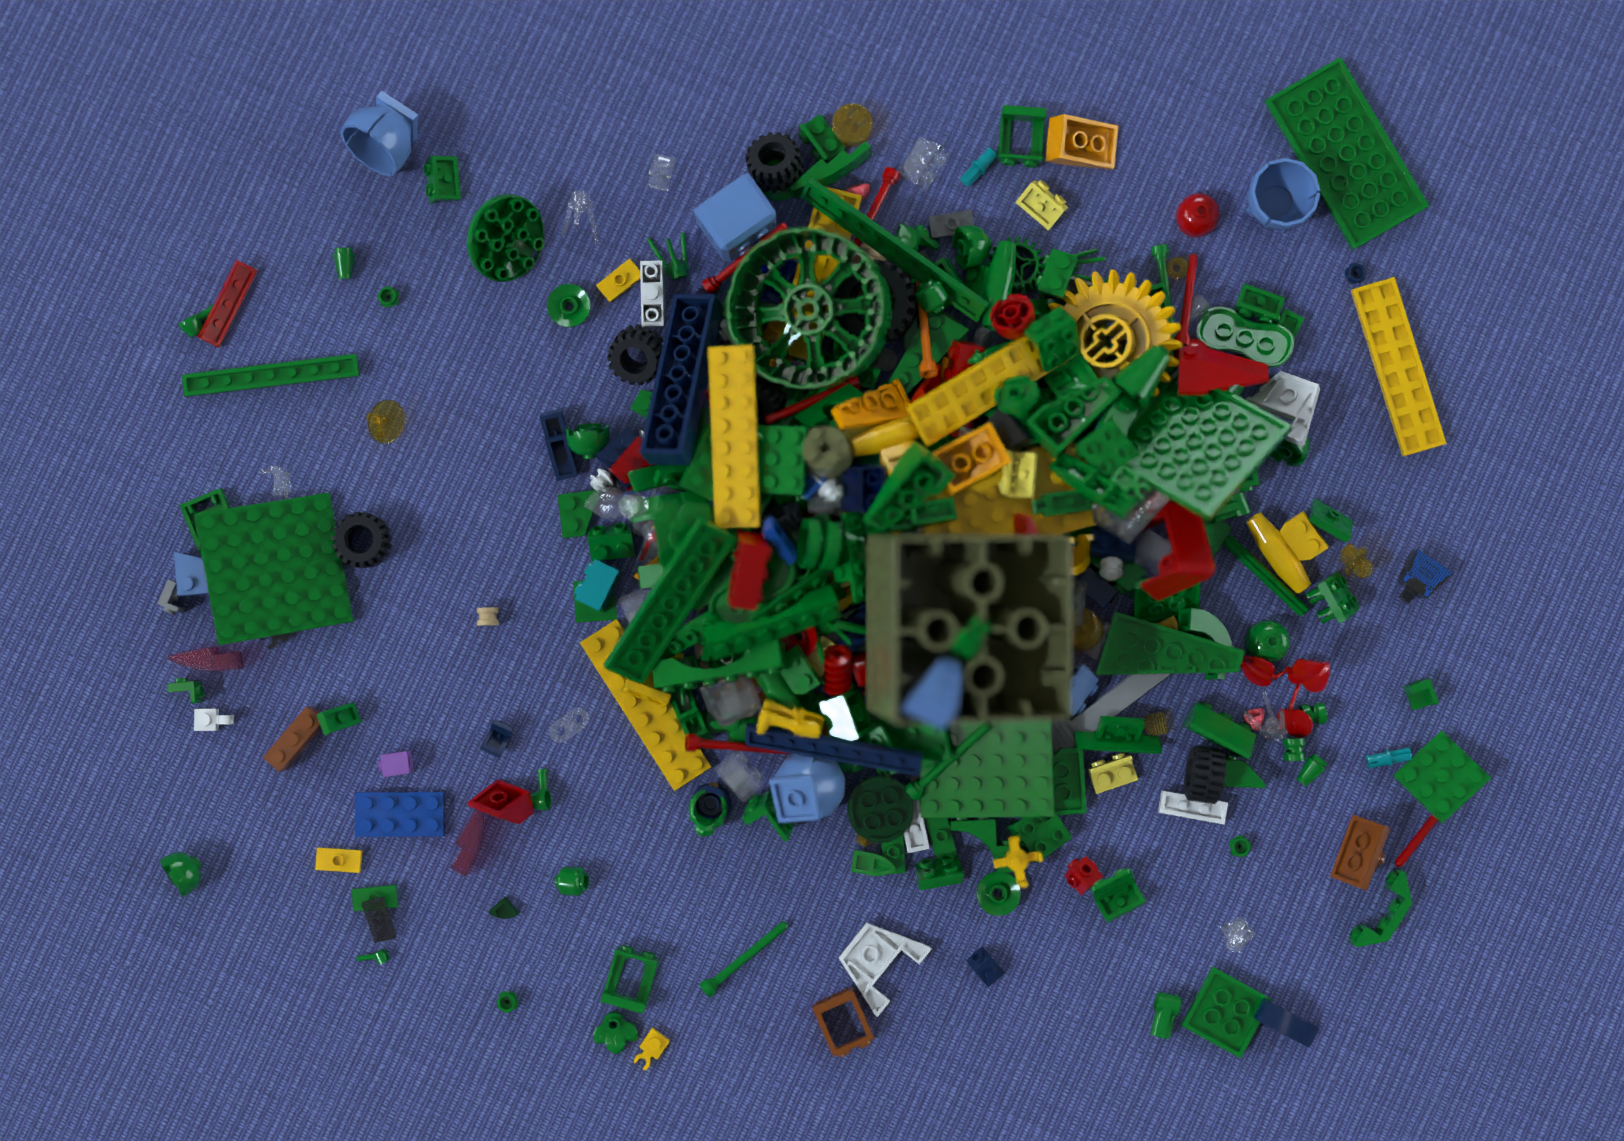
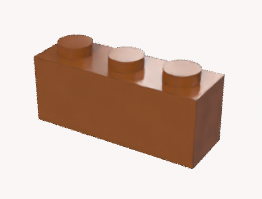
M306 706L263 756V759L277 771H286L322 729L317 714L320 712L313 706Z

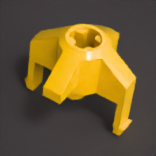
M1019 836L1008 837L1009 850L1004 857L993 859L994 868L1008 866L1014 871L1017 884L1021 888L1028 887L1024 869L1028 866L1029 862H1043L1042 854L1040 851L1024 852L1019 847Z

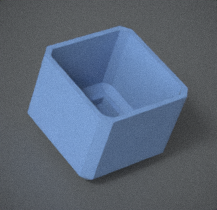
M749 173L743 174L693 210L696 223L722 260L732 262L743 255L774 230L777 225L776 211Z

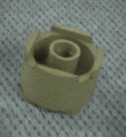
M824 426L811 429L803 444L805 460L811 469L822 478H836L851 466L853 460L851 446L844 434L834 427Z

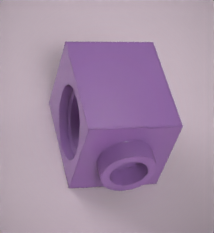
M411 750L380 755L381 759L378 760V768L380 773L383 772V777L414 772Z

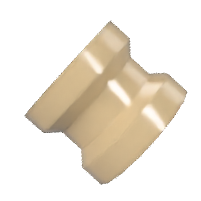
M499 607L477 608V613L479 614L477 626L499 625V620L497 619Z

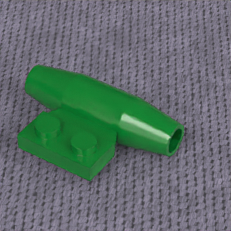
M999 241L990 267L980 265L967 269L964 286L989 302L982 320V327L988 330L996 331L990 320L991 309L999 300L1003 302L1012 293L1016 272V244L1010 241Z
M798 644L786 651L788 669L781 670V674L778 675L762 673L759 678H755L768 699H772L776 703L792 710L794 706L798 709L800 707L803 708L797 694H805L823 682ZM749 648L746 651H744V655L747 654L752 648Z

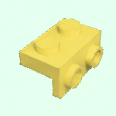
M1006 450L1012 463L1002 468L1003 475L999 482L1001 495L1008 498L1034 499L1038 454Z

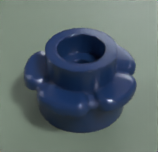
M1351 263L1345 269L1344 275L1351 284L1361 283L1365 280L1366 269L1361 264Z

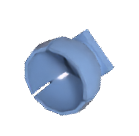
M381 91L376 96V106L356 110L348 117L340 134L348 150L367 168L381 175L393 176L403 167L411 153V143L413 144L417 139L418 114Z
M1289 158L1267 162L1252 176L1247 194L1248 207L1245 213L1254 217L1262 226L1281 233L1286 229L1303 225L1315 213L1321 194L1316 175L1303 162Z
M798 754L786 757L775 776L769 780L779 823L795 821L813 822L834 813L845 795V777L836 761L817 758L813 762L816 759L815 757Z

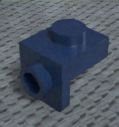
M493 720L491 728L480 746V750L501 758L512 737L513 728L504 721Z
M984 947L979 948L966 960L973 971L988 987L1005 973Z

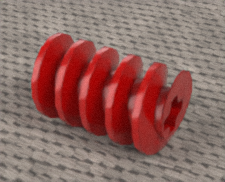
M840 644L828 646L823 651L825 654L824 690L830 695H841L848 692L852 687V653L849 648Z

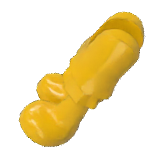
M766 698L760 712L757 734H765L770 726H779L793 731L794 735H799V737L818 738L824 725V718L801 707L798 709L794 706L792 710L776 703L772 699Z

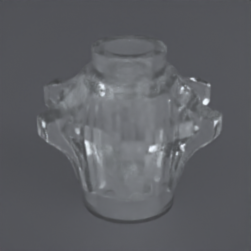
M1235 917L1231 922L1226 921L1225 925H1221L1220 928L1225 936V947L1233 952H1242L1247 941H1250L1256 934L1247 925V920L1241 917Z

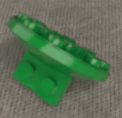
M501 194L486 201L475 213L468 229L467 251L472 265L481 275L497 282L513 281L526 274L534 267L544 247V224L538 209L528 199L515 194ZM537 250L538 253L536 258H531L530 256L533 253V251Z

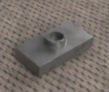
M972 210L928 217L932 239L951 237L955 228L962 225H974Z

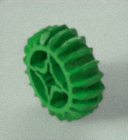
M1019 236L1015 239L1016 250L1026 253L1031 259L1021 258L1016 251V262H1018L1017 265L1020 264L1021 266L1015 272L1014 279L1017 282H1013L1012 294H1017L1019 289L1020 293L1025 295V287L1028 291L1032 292L1034 290L1032 284L1036 286L1038 276L1043 275L1040 271L1045 270V267L1039 263L1044 262L1045 257H1038L1042 252L1041 249L1033 250L1036 246L1035 242L1029 246L1027 245L1029 239L1025 238L1023 243H1020ZM1011 237L1007 238V241L1013 242ZM994 246L992 249L994 253L996 251L997 246ZM989 254L988 258L992 260L994 254ZM991 261L987 262V267H990ZM1033 265V275L1024 281L1023 270Z

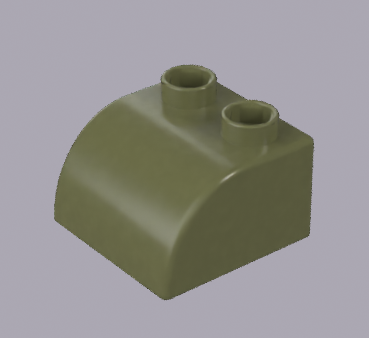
M1005 533L871 534L867 537L866 706L869 712L898 725L929 724L901 709L933 666L944 655L963 665L957 713L948 724L1066 720L1071 716L1072 540L1070 537L1063 535ZM977 616L982 621L980 626L987 621L991 628L987 634L981 636L984 642L970 660L954 652L950 646L963 628L967 630L971 628V621Z

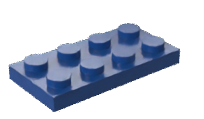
M355 792V837L445 836V792Z

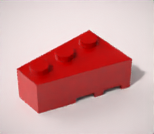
M737 530L736 537L739 538L737 551H734L733 554L735 563L730 576L727 601L730 607L757 611V606L762 603L763 599L761 586L762 582L765 583L767 579L765 565L766 561H770L772 548L769 547L763 533Z

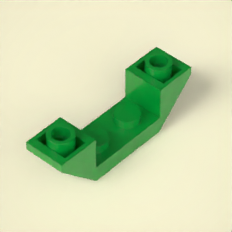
M1395 868L1385 878L1386 883L1384 887L1398 895V898L1393 899L1389 904V912L1385 918L1382 917L1377 923L1376 932L1359 924L1358 927L1355 926L1350 932V940L1348 941L1350 944L1362 947L1389 941L1412 905L1406 872Z

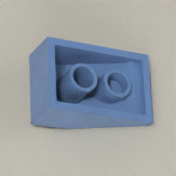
M1074 665L1071 668V716L1079 715L1086 706L1084 703L1088 695L1092 697L1098 689V685H1096L1098 679L1084 665Z

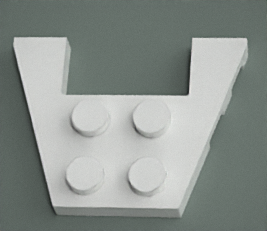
M1280 371L1269 382L1261 386L1257 394L1245 400L1263 410L1293 420L1294 422L1291 424L1292 431L1285 439L1304 446L1320 387L1317 383Z
M866 922L841 953L839 959L871 1007L873 1013L878 1017L890 1000L873 987V984L901 950L920 964L932 948L926 944Z

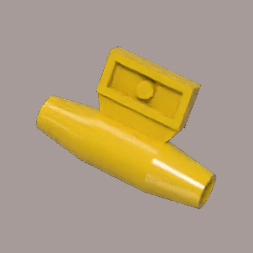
M903 417L871 427L847 441L853 451V457L880 453V463L887 475L890 476L901 456L915 440L920 438V435L911 417Z
M1304 510L1287 520L1280 531L1259 512L1246 521L1257 547L1277 575L1296 594L1304 591L1311 585V582L1301 561L1311 560L1329 548L1328 544L1316 527L1308 521L1309 518Z

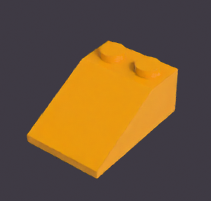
M1066 114L1049 118L1046 162L1069 166L1114 169L1118 126Z
M991 422L932 452L955 474L954 478L945 487L949 497L967 489L1012 463Z

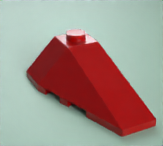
M1189 345L1182 346L1179 349L1178 395L1209 394V390L1220 388L1221 391L1229 390V386L1239 384L1245 387L1269 382L1268 364L1202 346Z

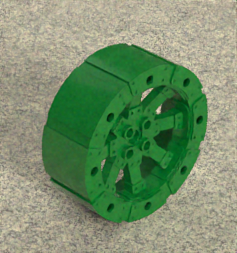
M817 228L785 230L757 244L744 257L733 275L731 289L728 290L726 307L727 322L732 340L736 342L737 346L754 345L755 371L775 383L804 389L835 387L846 383V380L855 378L864 372L881 352L887 340L885 337L887 330L890 329L892 319V302L886 279L880 273L881 269L871 256L849 240ZM810 240L813 242V246L807 249L805 244ZM829 255L831 258L838 260L839 262L835 266L836 269L826 280L818 284V280L815 277L817 256L827 257ZM856 255L861 257V262L858 264L853 261ZM798 259L800 263L801 279H799V286L790 284L781 276L782 273L779 271L790 260ZM764 265H767L769 269L766 274L761 271ZM855 275L858 281H861L865 296L846 300L834 298L838 292L837 289L847 278L849 279ZM767 285L773 286L781 294V297L785 300L784 304H780L778 307H761V296ZM812 290L814 297L808 298L807 293ZM877 302L880 303V309L876 306ZM808 304H813L815 307V311L811 316H807L805 313V308ZM826 305H829V313L824 311ZM795 308H797L799 316H794L793 311ZM847 313L866 314L865 330H862L859 338L853 334L851 335L840 326L841 324L837 321L836 317ZM749 314L754 315V320L751 322L747 321V315ZM780 320L781 322H786L785 331L778 341L771 345L764 336L765 333L762 325L771 321ZM812 322H815L817 324V328L815 330L810 329V324ZM823 333L834 338L847 352L840 357L839 361L826 364L821 345ZM802 336L807 345V366H797L786 359L789 349ZM863 350H868L865 355L861 356ZM771 359H776V367L770 366ZM820 373L825 376L823 382L817 380V376Z

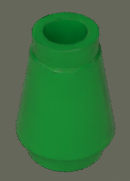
M335 248L333 257L338 279H352L351 274L355 256L352 248Z
M1313 753L1311 757L1308 756L1296 779L1307 787L1326 771L1325 767L1328 763Z

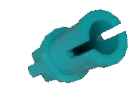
M987 148L976 161H972V166L960 177L961 182L969 187L981 174L986 173L985 170L998 158V155L991 148Z
M1408 747L1392 751L1386 749L1382 753L1366 755V760H1368L1366 763L1369 769L1385 765L1391 767L1394 763L1412 759V753Z

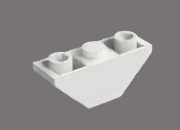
M662 260L640 261L642 327H664L665 289Z

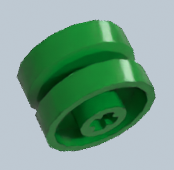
M805 518L800 527L797 543V562L799 567L813 569L817 564L820 570L833 571L838 562L841 547V528L839 523L825 520L821 525L817 519Z

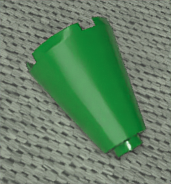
M1153 345L1110 380L1116 386L1119 385L1121 387L1120 390L1122 389L1138 405H1142L1145 409L1171 360L1168 356L1170 352L1162 345L1158 347Z

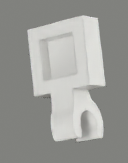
M194 709V731H219V724H234V715H219V709Z

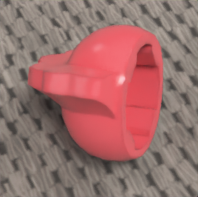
M862 183L851 186L844 191L861 195L863 200L867 198L870 186L869 184Z
M1264 708L1251 709L1244 713L1245 723L1250 725L1255 731L1260 729L1263 724Z

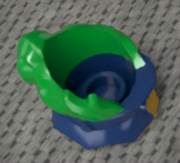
M710 782V784L698 786L690 799V820L696 824L695 832L701 837L713 835L715 829L723 825L732 809L728 790L721 787L718 783Z

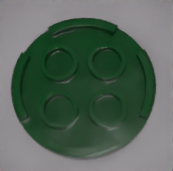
M872 776L866 778L855 786L849 796L847 803L849 822L861 837L871 842L886 843L899 838L909 827L913 819V800L906 792L905 786L892 777Z

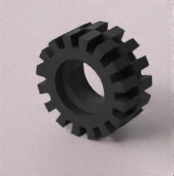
M789 501L787 504L783 502L780 506L777 504L775 508H769V512L765 511L764 515L761 516L763 527L764 521L772 516L786 535L794 534L793 531H798L804 520L798 504L792 503V501Z

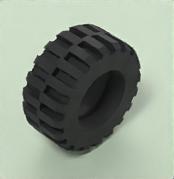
M873 259L881 269L880 273L886 279L895 297L891 326L887 330L885 337L887 339L885 343H891L896 338L902 337L906 329L911 328L913 324L912 320L918 312L916 310V304H918L915 297L916 287L911 282L909 275L898 266L880 259ZM855 275L849 279L847 278L837 289L838 292L834 298L842 300L856 299L858 292L863 286L861 281H858ZM847 313L836 317L837 321L841 324L840 326L851 335L853 334L859 338L862 330H865V320L858 313Z

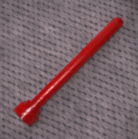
M886 167L882 174L883 183L866 215L873 221L890 187L897 184L901 177L897 170ZM855 237L853 243L860 247L862 241Z
M781 223L718 275L708 276L702 281L704 289L709 294L718 292L721 283L736 271L744 257L757 244L772 238V235L787 230V224Z
M1195 253L1189 256L1180 320L1181 330L1173 339L1182 342V346L1191 345L1188 328L1198 256Z
M857 377L850 378L844 384L827 389L766 416L765 421L768 424H772L804 410L848 383L857 390H860V382Z
M687 733L685 738V751L695 752L700 750V748L789 754L787 752L747 746L745 742L701 739V737H697V734Z
M1432 814L1395 860L1397 867H1402L1437 823L1438 820Z

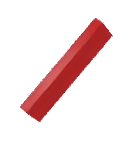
M239 260L235 261L197 338L217 348L220 347L258 270Z

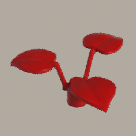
M1243 656L1240 665L1245 677L1254 685L1261 687L1269 686L1272 679H1277L1286 673L1288 674L1289 681L1297 684L1289 710L1280 709L1277 713V721L1286 733L1297 738H1306L1313 729L1312 719L1304 711L1294 710L1293 706L1302 683L1310 692H1321L1325 689L1330 677L1329 662L1297 659L1292 667L1287 666L1285 670L1274 674L1275 667L1269 661L1259 657Z

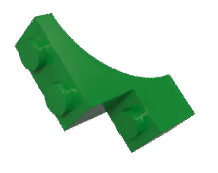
M954 817L955 820H949L951 831H963L976 836L987 845L994 859L1004 857L1009 850L1008 840H1000V844L996 842V823L994 818L977 817V819H968V817ZM1008 866L996 868L998 873L1014 872Z

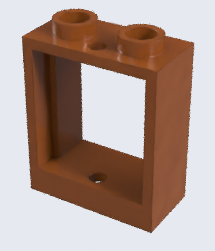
M852 986L812 1004L813 1012L833 1057L837 1055L839 1058L851 1053V1049L857 1046L861 1049L872 1043L871 1040L874 1039L873 1032ZM851 1000L866 1034L836 1047L821 1013Z

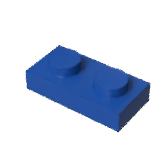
M772 516L766 519L763 530L765 539L769 543L772 542L781 559L784 558L788 565L792 564L797 559L796 547Z

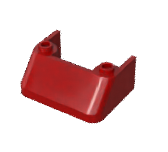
M1155 499L1137 507L1125 517L1129 522H1135L1136 528L1140 532L1165 521L1172 553L1165 555L1160 560L1158 566L1160 575L1140 583L1141 588L1155 600L1160 601L1213 576L1215 563L1203 517L1174 500Z

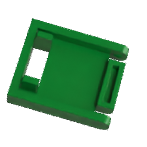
M222 488L179 505L200 554L201 550L194 514L197 513L195 505L212 499L213 504H215V506L198 513L231 508Z

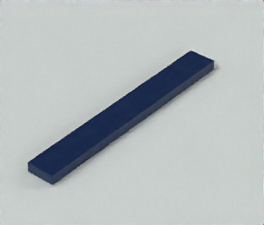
M747 723L745 745L917 776L921 774L923 757L921 752L820 735L818 738L799 737V735H794V732L788 729L771 726L765 734L760 735L757 734V724Z

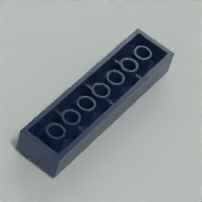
M674 294L639 451L648 464L691 465L709 379L708 347L716 346L723 306L715 294Z

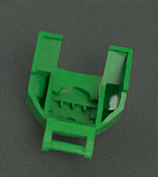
M692 492L665 494L629 501L631 522L653 520L657 540L659 564L637 567L640 589L652 588L698 517L715 525L714 507L708 501Z

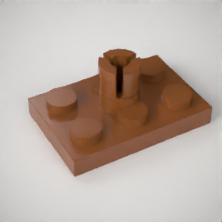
M1352 815L1330 877L1367 891L1375 868L1381 867L1379 864L1384 863L1385 857L1382 849L1390 828Z

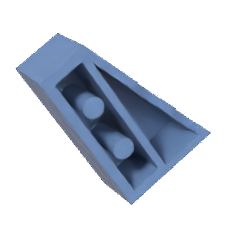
M174 552L177 595L182 597L209 595L202 558Z
M942 655L901 710L943 730L957 713L963 665L954 659Z

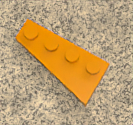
M898 378L888 385L884 384L872 392L864 393L859 398L855 397L835 406L831 412L839 429L846 430L880 425L899 418L910 417L905 407L911 403Z

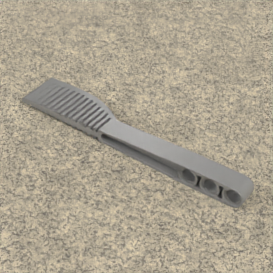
M1170 674L1129 675L1071 720H1051L1053 754L1059 748L1074 747L1076 745L1073 736L1074 731L1094 732L1101 716L1114 717Z

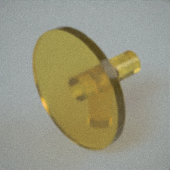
M389 399L378 402L366 417L371 437L380 443L394 441L401 434L405 423V415L401 405Z

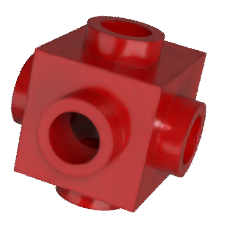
M1087 856L1081 860L1076 858L1067 865L1069 870L1064 875L1068 884L1075 888L1081 896L1090 890L1095 882L1103 878L1097 865L1092 860H1089Z

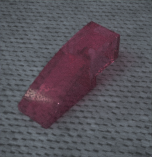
M218 647L168 655V660L194 669L208 671L244 669L241 652L234 651L219 654Z
M477 809L455 842L462 849L450 867L465 877L470 874L477 860L484 837L485 812Z

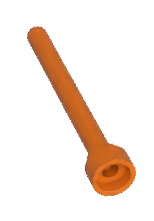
M916 281V292L918 291L917 286L921 284L919 281ZM917 301L923 355L919 371L921 377L932 378L938 374L937 364L934 363L931 355L928 314Z

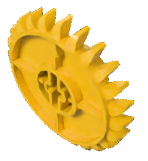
M1116 270L1110 271L1108 283H1104L1102 276L1098 272H1092L1093 286L1090 287L1082 279L1076 278L1075 283L1079 293L1075 295L1067 290L1064 296V300L1067 302L1065 306L1057 303H1050L1048 305L1052 311L1060 306L1075 319L1081 344L1080 353L1098 379L1105 376L1111 379L1153 345L1157 347L1162 345L1170 354L1171 350L1182 348V342L1173 340L1171 336L1181 330V324L1168 322V319L1175 313V308L1173 306L1163 309L1160 307L1166 297L1165 293L1160 291L1152 297L1149 296L1152 289V283L1149 280H1145L1139 288H1136V276L1131 272L1128 273L1124 284L1120 283V276ZM1115 321L1108 329L1099 327L1105 322ZM1121 329H1123L1114 339L1111 340V342L1114 344L1113 348L1104 347L1102 350H1100L1106 344V341L1104 340L1105 336L1113 338ZM1091 338L1095 340L1092 344H1090ZM1128 340L1125 352L1121 353L1125 347L1122 343ZM1169 354L1168 356L1171 360L1168 366H1178L1179 360ZM1109 355L1118 357L1113 362L1101 363ZM1165 371L1160 381L1169 383L1171 377ZM1158 386L1156 387L1153 396H1158L1160 394Z

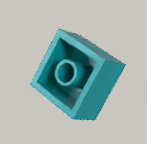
M594 559L593 563H588L584 574L587 576L583 583L579 582L574 594L577 595L576 600L604 612L623 573Z

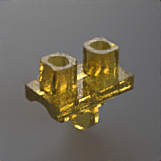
M1349 543L1340 551L1341 557L1339 560L1346 565L1345 573L1349 577L1353 574V570L1359 578L1371 576L1373 564L1366 559L1367 550L1363 546L1358 550Z

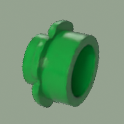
M386 286L378 293V300L383 307H394L399 302V292L395 288L392 289V287Z
M1236 836L1235 839L1233 838L1229 842L1230 852L1235 857L1247 856L1251 848L1250 841L1246 840L1244 836Z
M512 991L501 992L499 999L496 1001L497 1007L504 1013L512 1012V1010L518 1007L519 1003L517 995Z

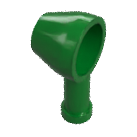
M214 303L200 313L178 324L180 329L191 338L199 335L202 329L201 322L207 319Z
M538 769L539 790L531 794L533 809L549 811L552 800L547 785L548 769Z

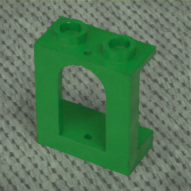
M1002 106L997 162H1002L1004 166L1024 164V167L1035 168L1037 165H1041L1043 160L1044 120L1047 108ZM1011 120L1033 122L1031 151L1028 156L1010 154Z
M621 945V948L616 947L600 1002L643 1014L659 958H655V954L648 951H642V954L634 952V948ZM628 957L641 960L645 965L637 998L615 993L623 964Z

